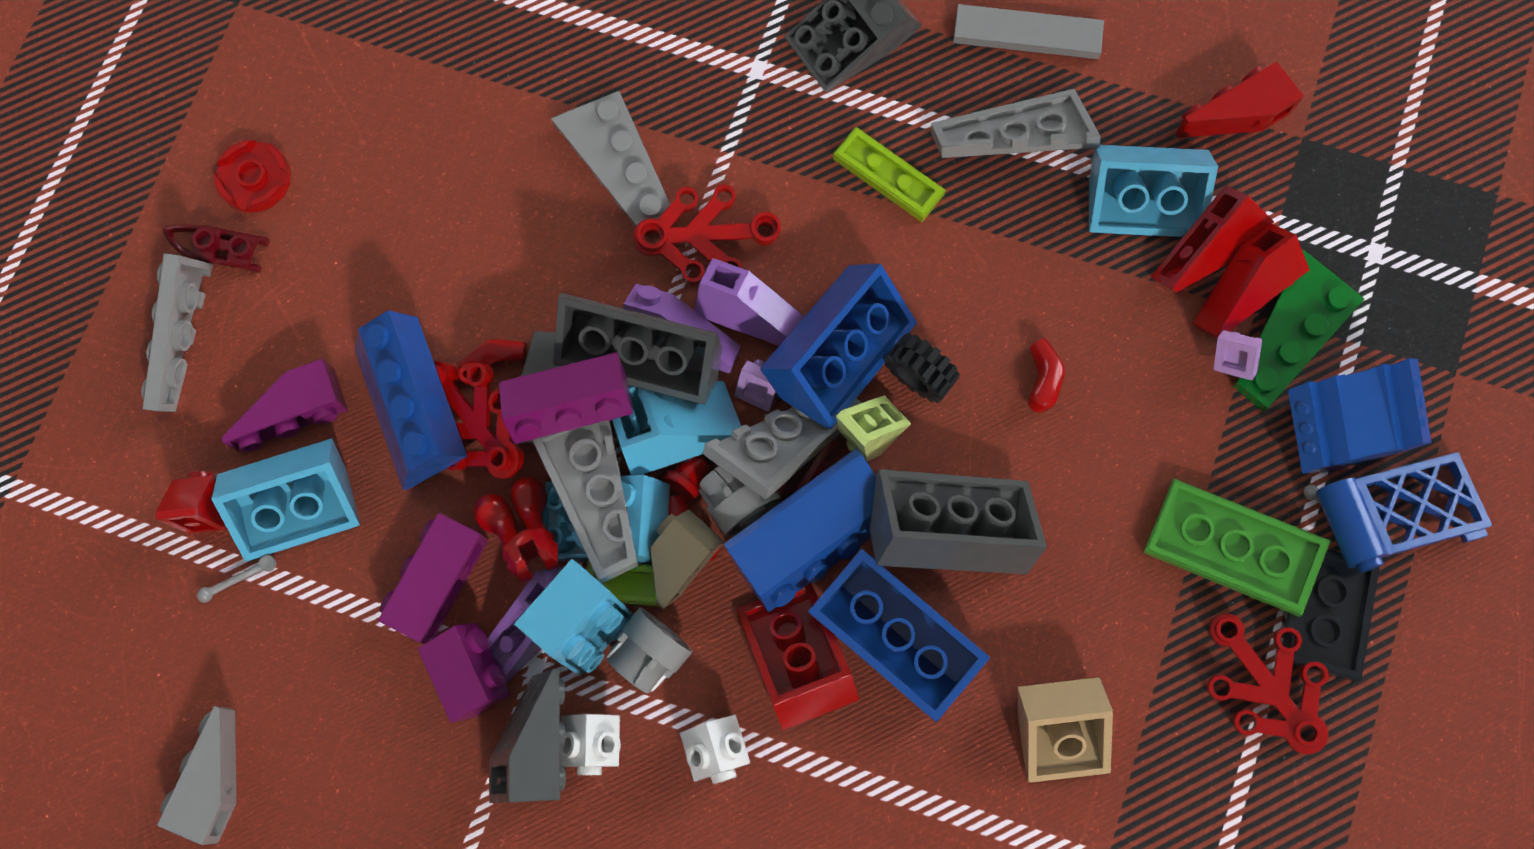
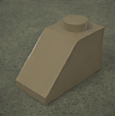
M690 510L676 517L673 514L666 517L656 529L660 536L650 547L656 600L662 609L681 596L725 542Z

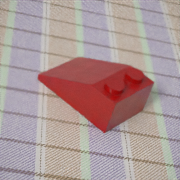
M812 583L807 584L796 592L794 598L788 604L776 607L770 612L767 611L760 600L736 608L782 731L859 700L852 673L835 635L808 612L819 599Z

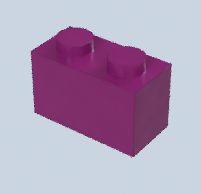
M478 623L455 625L418 648L450 723L473 718L511 696L506 686L505 675L496 665L489 649L488 638L479 628Z

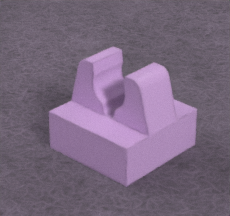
M1223 330L1217 338L1213 370L1252 381L1258 372L1262 339L1241 335L1239 332Z
M747 360L741 369L734 396L769 412L776 401L777 393L760 370L764 361L756 360L752 363Z

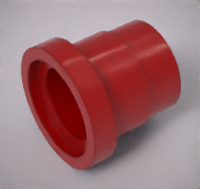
M696 456L678 462L673 470L666 471L662 480L670 484V490L675 494L685 496L688 501H694L699 494V484L710 471V466L701 457Z

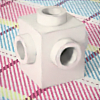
M581 714L561 716V722L565 725V744L560 748V765L564 767H577V775H602V767L619 766V752L621 748L619 738L620 715Z
M736 715L709 721L680 732L694 782L711 777L714 785L737 777L735 769L750 764Z

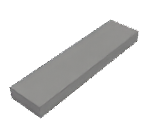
M958 4L953 43L1099 59L1102 51L1104 20Z

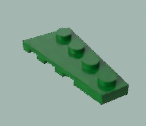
M1305 250L1302 251L1310 270L1291 286L1279 293V297L1258 337L1262 339L1257 374L1252 381L1237 377L1233 385L1238 392L1262 412L1271 406L1365 299Z

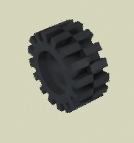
M910 333L903 334L884 358L886 367L891 369L890 372L893 376L899 378L898 381L909 386V390L918 392L920 397L927 398L930 402L940 403L960 378V373L956 371L957 367L949 363L951 360L947 356L941 355V351L937 347H931L930 342L925 339L921 341L919 336H912Z

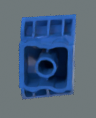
M1408 358L1392 365L1382 364L1365 371L1348 375H1335L1319 382H1307L1288 389L1302 474H1312L1321 471L1325 473L1376 461L1432 443L1418 359Z

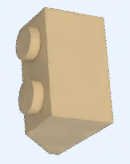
M1100 677L1017 687L1018 723L1028 783L1111 773L1113 710Z

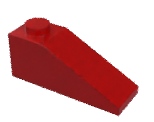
M1224 186L1152 274L1151 278L1177 293L1229 264L1242 244L1268 224H1273L1274 221L1249 195Z

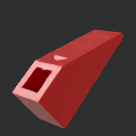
M1277 61L1265 69L1258 66L1250 71L1239 85L1233 88L1229 84L1220 89L1212 97L1211 102L1204 106L1201 103H1197L1189 108L1181 117L1183 121L1176 135L1178 138L1261 132L1290 115L1304 95Z
M1270 223L1242 244L1193 321L1194 326L1217 339L1223 330L1231 332L1237 325L1261 309L1272 298L1308 272L1310 269L1297 235Z

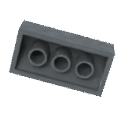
M564 293L558 296L553 365L564 366L618 352L628 379V385L705 405L718 379L722 345L718 333Z
M879 469L876 474L870 525L876 566L1028 574L1047 548L1028 481Z

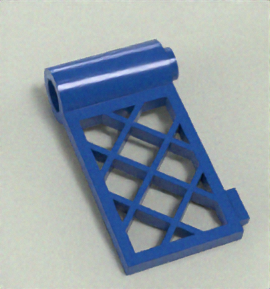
M1458 452L1357 479H1343L1316 491V495L1347 567H1357L1359 573L1384 565L1381 558L1459 536L1463 543L1488 536L1485 529L1493 526ZM1449 466L1455 479L1453 488L1436 479L1440 467ZM1409 475L1423 483L1419 497L1401 488L1405 476ZM1375 484L1389 492L1385 506L1373 501L1367 486ZM1432 488L1449 497L1444 511L1427 502ZM1397 497L1415 506L1410 520L1392 511ZM1457 502L1469 509L1474 519L1473 523L1467 524L1453 516ZM1423 511L1440 520L1436 533H1432L1418 525ZM1388 521L1406 529L1401 543L1392 544L1386 531Z

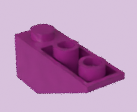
M322 358L285 372L222 437L223 443L237 452H251L261 448L264 445L263 442L273 438H289L297 435L301 431L300 428L313 423L326 424L334 421L338 417L337 414L348 411L335 369Z

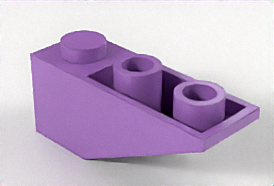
M712 258L700 281L694 311L706 320L780 346L804 318L800 312L750 271Z

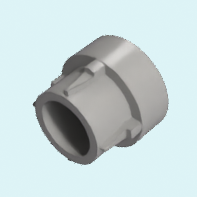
M720 466L711 471L699 484L701 487L699 492L708 505L706 509L725 538L737 535L776 507L782 500L776 491L765 500Z
M639 607L616 637L618 641L606 658H608L607 660L610 665L627 681L641 691L649 693L650 691L653 692L666 677L669 679L673 673H676L693 651L663 622Z

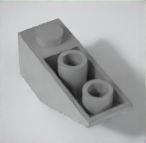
M214 706L212 711L204 716L199 725L198 734L200 736L193 751L187 753L179 768L181 776L174 790L170 791L164 798L160 807L162 815L157 826L200 845L218 844L237 804L235 710Z

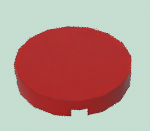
M244 140L230 146L220 156L217 162L218 168L216 174L214 173L213 179L218 194L232 208L245 213L261 212L273 207L285 196L290 185L291 169L287 159L273 144L256 142L255 140Z

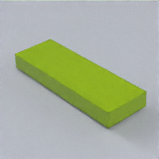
M857 127L853 129L833 154V160L921 222L926 219L945 195L946 190Z

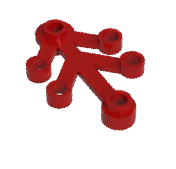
M723 184L714 190L713 198L687 227L671 228L684 212H692L698 205L697 192L691 187H683L677 191L676 199L658 219L648 218L637 224L633 232V242L640 253L646 256H663L681 271L682 279L685 283L697 285L704 276V266L697 260H689L673 244L688 243L709 262H711L712 258L742 268V264L738 259L728 257L712 242L753 239L760 245H771L779 238L781 222L775 214L761 212L754 217L751 223L710 225L722 210L732 208L735 203V190L731 186ZM722 192H726L731 196V200L724 203L717 196ZM683 195H690L694 201L689 205L681 203L680 198ZM761 226H767L771 229L772 234L762 236L759 234L758 229ZM649 233H655L658 235L659 240L654 244H650L645 240V237ZM690 267H696L700 271V275L696 278H690L686 274V270Z
M434 361L447 401L464 422L456 423L461 439H477L486 450L467 452L465 449L468 457L446 469L461 471L466 467H487L489 472L496 478L506 479L514 476L521 470L524 464V453L517 444H514L502 420L500 390H495L490 395V385L494 379L492 367L488 364L476 362L467 369V381L474 386L473 408L456 387L458 376L455 366L447 362ZM482 370V378L479 381L478 373ZM490 409L497 414L496 435L489 428Z
M1228 613L1215 616L1208 626L1211 640L1219 646H1229L1259 686L1232 682L1227 676L1216 675L1207 682L1208 694L1216 700L1234 698L1273 705L1285 719L1283 721L1260 718L1254 711L1243 709L1237 711L1233 716L1232 723L1235 730L1244 735H1253L1257 732L1284 737L1293 750L1302 754H1314L1322 750L1328 741V728L1325 722L1318 716L1321 686L1329 678L1326 666L1320 662H1307L1301 667L1300 678L1304 683L1300 710L1289 697L1294 652L1302 644L1300 633L1290 627L1281 628L1276 631L1273 637L1276 656L1272 675L1243 637L1245 629L1242 621L1237 616ZM1225 622L1231 623L1235 628V633L1231 638H1227L1221 633V626ZM1285 632L1292 634L1294 637V644L1290 648L1284 647L1281 643V636ZM1312 666L1317 667L1321 672L1320 679L1315 683L1310 681L1307 676L1308 669ZM1217 680H1223L1228 687L1227 692L1222 696L1217 695L1213 690V685ZM1244 714L1250 715L1254 721L1253 727L1249 730L1242 729L1239 724V720ZM1305 725L1311 726L1314 731V736L1309 741H1304L1300 736V730Z

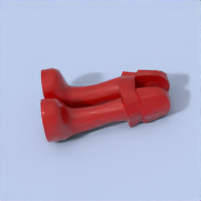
M533 477L520 478L513 484L510 490L511 501L526 530L518 532L514 514L507 501L500 495L489 494L477 500L473 509L477 524L484 531L499 537L503 546L502 558L507 563V570L523 583L533 579L528 561L534 557L539 556L548 571L558 566V544L554 542V535L546 529L543 520L547 503L546 489L540 480Z

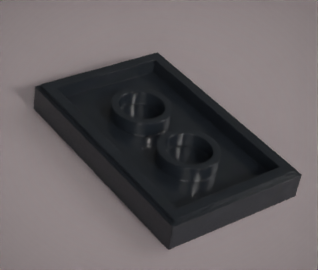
M1327 549L1303 615L1298 617L1286 611L1283 612L1281 628H1294L1302 637L1300 648L1294 652V667L1301 668L1307 662H1320L1326 666L1330 676L1353 682L1362 681L1380 567L1359 573L1357 567H1347L1342 553ZM1288 632L1283 633L1281 636V643L1284 647L1290 648L1294 644V637ZM1312 666L1308 669L1310 671L1321 673L1320 670L1315 666Z

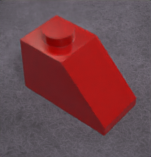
M206 471L191 472L187 474L188 478L172 480L156 510V520L189 534L227 530L211 499L216 481L213 473Z

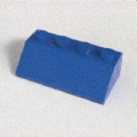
M882 264L849 265L762 365L760 370L782 400L826 429H832L837 423L836 415L841 410L850 407L884 365V358L903 334L909 333L917 322Z
M388 310L358 328L355 354L402 490H408L468 456L418 317Z
M857 448L723 544L742 578L768 612L776 607L788 604L794 598L796 592L807 584L815 583L822 579L829 568L841 559L852 557L857 553L861 545L871 538L870 525L876 475Z
M863 549L856 554L808 611L935 722L941 718L990 659L985 652L883 566H876L875 559Z

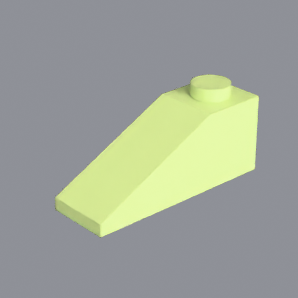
M885 395L841 410L836 415L839 431L847 440V447L851 452L857 448L866 461L880 456L911 425L908 419Z

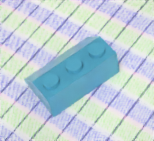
M1100 145V148H1094L1089 178V232L1183 237L1210 205L1218 165L1210 151Z
M332 438L217 474L211 499L245 562L360 526V519L348 472Z

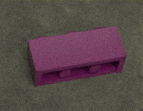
M618 352L499 382L502 420L514 444L633 414L628 379Z
M439 512L434 520H429L424 526L420 535V541L422 542L415 555H410L403 563L400 570V576L402 577L394 591L391 590L387 593L379 609L381 612L378 619L379 622L422 644H426L436 637L489 541L480 533Z

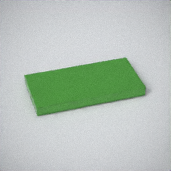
M1173 479L1143 553L1300 617L1305 610L1330 540Z

